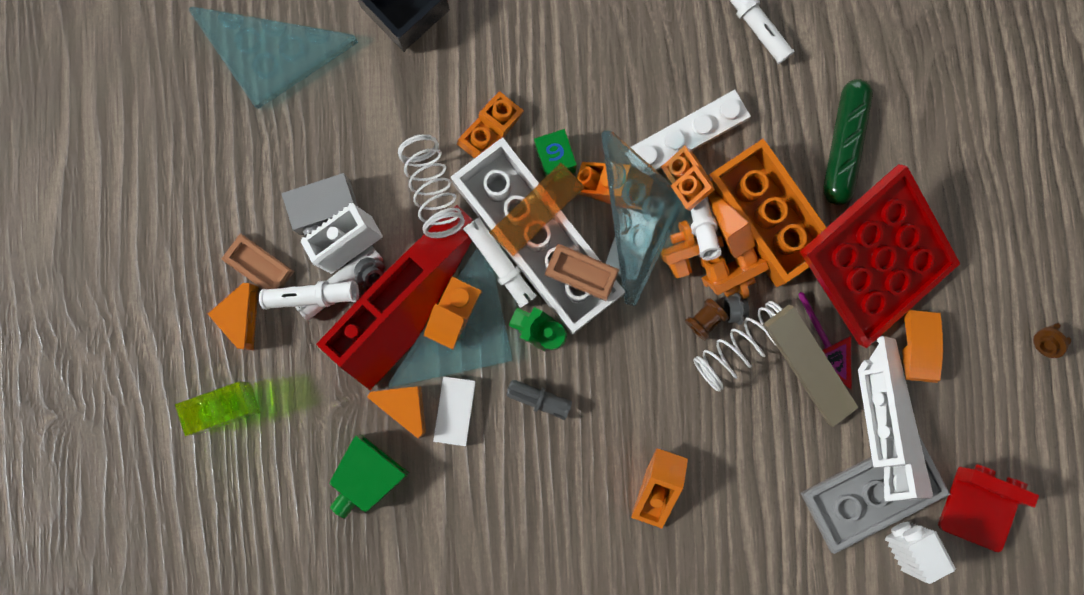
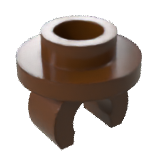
M1059 323L1042 328L1034 335L1033 343L1035 348L1046 357H1062L1071 344L1072 339L1065 337L1058 330L1061 327Z

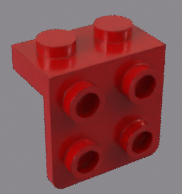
M977 464L974 469L958 467L949 492L950 495L947 497L938 522L939 528L942 531L994 552H1001L1006 543L1019 504L1035 508L1039 495L1028 491V484L1017 479L1007 477L1006 481L996 478V471Z

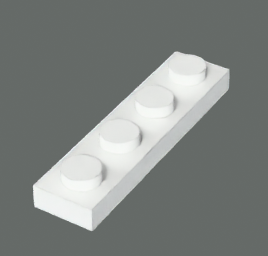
M733 90L626 149L624 155L631 167L648 176L661 169V166L684 146L693 151L746 122L751 116L736 90Z

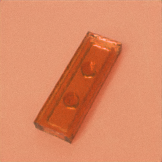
M560 163L489 232L490 235L514 257L584 189V185Z

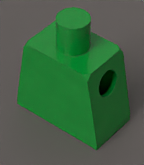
M362 434L356 435L329 482L333 488L340 492L330 505V509L343 519L349 515L355 506L367 512L406 478L410 472Z

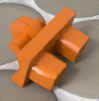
M686 220L679 222L680 232L670 235L671 242L675 245L658 250L661 259L668 264L676 278L692 273L688 258L698 255L701 266L705 268V260L699 254L697 237L692 234L690 225ZM718 236L719 247H723L722 237Z
M753 247L739 257L734 258L735 261L726 264L725 258L722 256L704 261L707 275L701 277L704 286L710 287L717 296L724 293L726 297L739 293L741 298L745 299L749 297L748 287L756 283L754 277L769 270L767 261L757 256Z

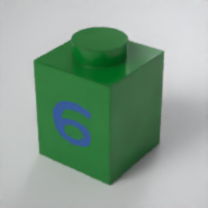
M565 129L534 138V148L545 182L553 180L554 183H560L572 178L571 174L576 172L577 164Z

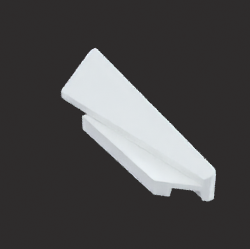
M881 336L877 339L879 345L869 360H864L858 369L873 468L884 467L885 501L933 498L897 342L894 338Z

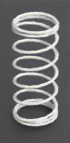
M422 134L410 137L402 142L398 148L400 160L405 163L404 173L410 178L409 188L415 193L413 202L416 206L420 207L418 217L421 221L425 222L422 229L423 233L431 238L447 237L460 230L465 220L461 214L462 211L458 208L441 210L432 215L427 221L421 216L422 209H442L450 206L457 198L453 193H441L447 190L452 182L447 178H438L445 173L447 167L441 163H434L442 154L438 150L439 143L437 139L431 135ZM431 140L435 143L433 148L419 151L412 157L402 155L404 148L413 142ZM435 152L439 153L438 157L430 162L423 164L409 163L423 161L434 155ZM407 165L414 167L424 166L418 169L412 176L407 172ZM432 166H442L444 168L441 173L433 177L414 178V176L426 168ZM412 180L428 181L417 191L412 187ZM448 181V185L439 191L419 192L433 182ZM417 194L435 195L422 204V206L416 201ZM448 195L454 197L451 202L445 205L424 207L436 198ZM454 217L446 221L435 222L443 218ZM460 218V222L456 226L446 231H427L428 226L431 224H446Z
M768 301V303H765V308L761 307L758 309L760 323L751 318L745 319L744 327L747 335L738 329H731L730 336L734 346L725 340H717L716 346L720 357L711 351L704 350L703 358L696 356L693 359L695 366L713 389L721 392L724 387L717 374L709 366L705 353L715 357L737 379L738 376L727 363L719 343L722 342L729 346L751 368V364L737 346L733 332H738L754 345L759 354L765 357V353L752 338L747 327V321L758 325L774 343L763 326L764 322L760 312L765 310L770 318L776 315L773 309L777 313L782 310L777 303Z

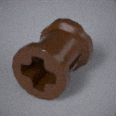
M711 298L704 301L705 306L693 318L688 317L685 320L689 328L704 341L709 338L708 334L721 321L726 322L729 319L727 313Z

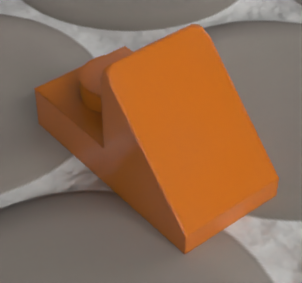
M452 276L439 304H435L432 309L424 336L454 350L482 291Z

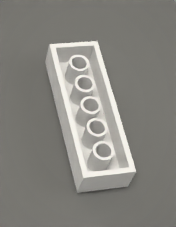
M503 137L450 177L455 188L477 216H480L484 225L514 263L519 266L521 272L571 335L624 295L625 290L617 280L614 282L607 301H604L545 276L546 269L557 244H561L596 260H601Z

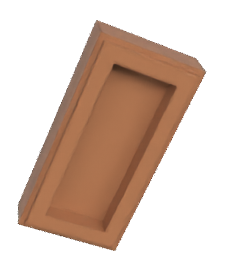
M241 233L221 258V260L262 289L283 288L294 273L291 268Z
M557 244L546 269L545 276L607 301L620 269Z

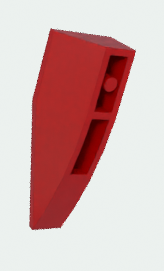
M458 205L453 208L460 209L465 220L460 230L442 238H431L424 234L353 304L316 344L341 369L369 390H372L416 343L430 318L434 305L438 304L472 243V239L463 228L474 220ZM454 217L440 219L438 222L446 221ZM460 218L450 223L434 225L428 232H442L451 229L460 222Z

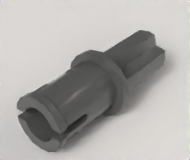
M517 380L510 382L506 392L507 397L534 407L533 411L537 412L540 410L564 421L572 405L571 400L553 395L545 391L546 388L544 387L540 390Z

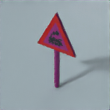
M800 292L798 296L825 346V349L822 351L843 384L852 390L851 336L831 345L805 294Z

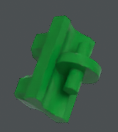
M535 307L531 313L517 308L509 323L510 327L521 333L519 338L544 352L546 349L558 350L565 344L567 339V331L564 326L544 311Z

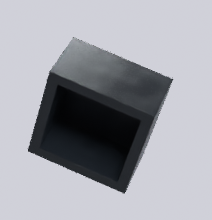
M358 0L360 7L403 52L450 10L447 0Z

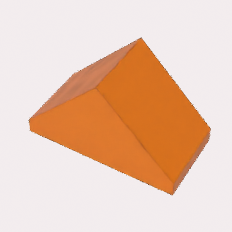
M242 283L208 313L210 318L236 348L243 350H254L259 287L250 283Z
M421 386L372 391L368 394V399L419 439L424 436L426 426Z

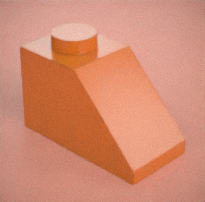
M656 448L647 467L631 518L663 528L683 490L688 463L687 458Z

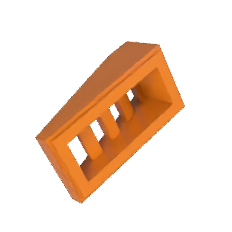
M715 191L710 193L708 199L714 218L730 253L734 258H737L755 246L750 224Z

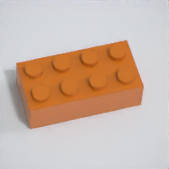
M763 138L710 173L708 177L714 186V191L749 222L755 240L753 248L757 256L767 261L769 270L765 272L777 288L809 268L800 251L827 227Z

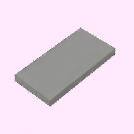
M921 438L920 442L933 498L885 501L884 467L873 468L872 457L801 492L831 553L835 554L950 495Z

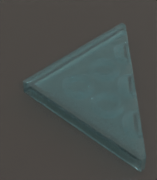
M190 7L188 9L257 110L358 43L355 36L351 34L197 7Z
M603 131L602 143L622 288L625 290L624 302L627 305L636 306L683 204L671 188L672 184L614 132Z
M476 248L457 279L481 290L482 293L454 350L424 336L425 327L390 380V388L513 361L494 271L478 248Z

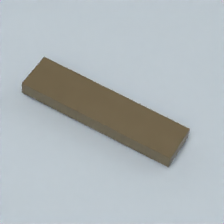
M787 305L763 324L827 424L834 427L858 408L794 306Z

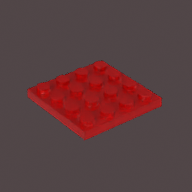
M901 164L894 167L800 251L857 343L866 349L961 264L908 166Z

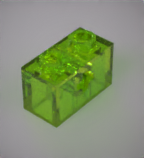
M239 381L175 404L185 436L200 435L261 413L251 382Z

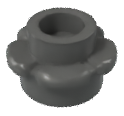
M371 257L360 260L354 269L357 284H362L363 288L369 289L385 273L384 264Z
M735 293L733 297H725L723 307L729 317L727 322H736L738 325L743 324L744 318L749 317L747 299H742L739 293Z

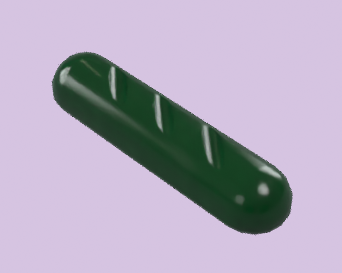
M862 79L849 81L843 87L840 96L823 185L825 198L834 205L848 203L855 194L873 98L871 85Z

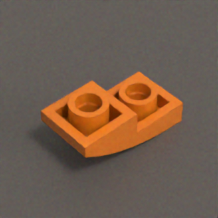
M499 91L479 112L477 120L460 136L457 145L475 159L499 139L504 138L519 120L524 110Z
M686 146L681 148L661 166L672 183L671 188L688 211L692 210L715 190L702 165L691 149Z
M909 310L904 315L908 345L902 350L906 380L938 383L941 378L943 360L941 313Z

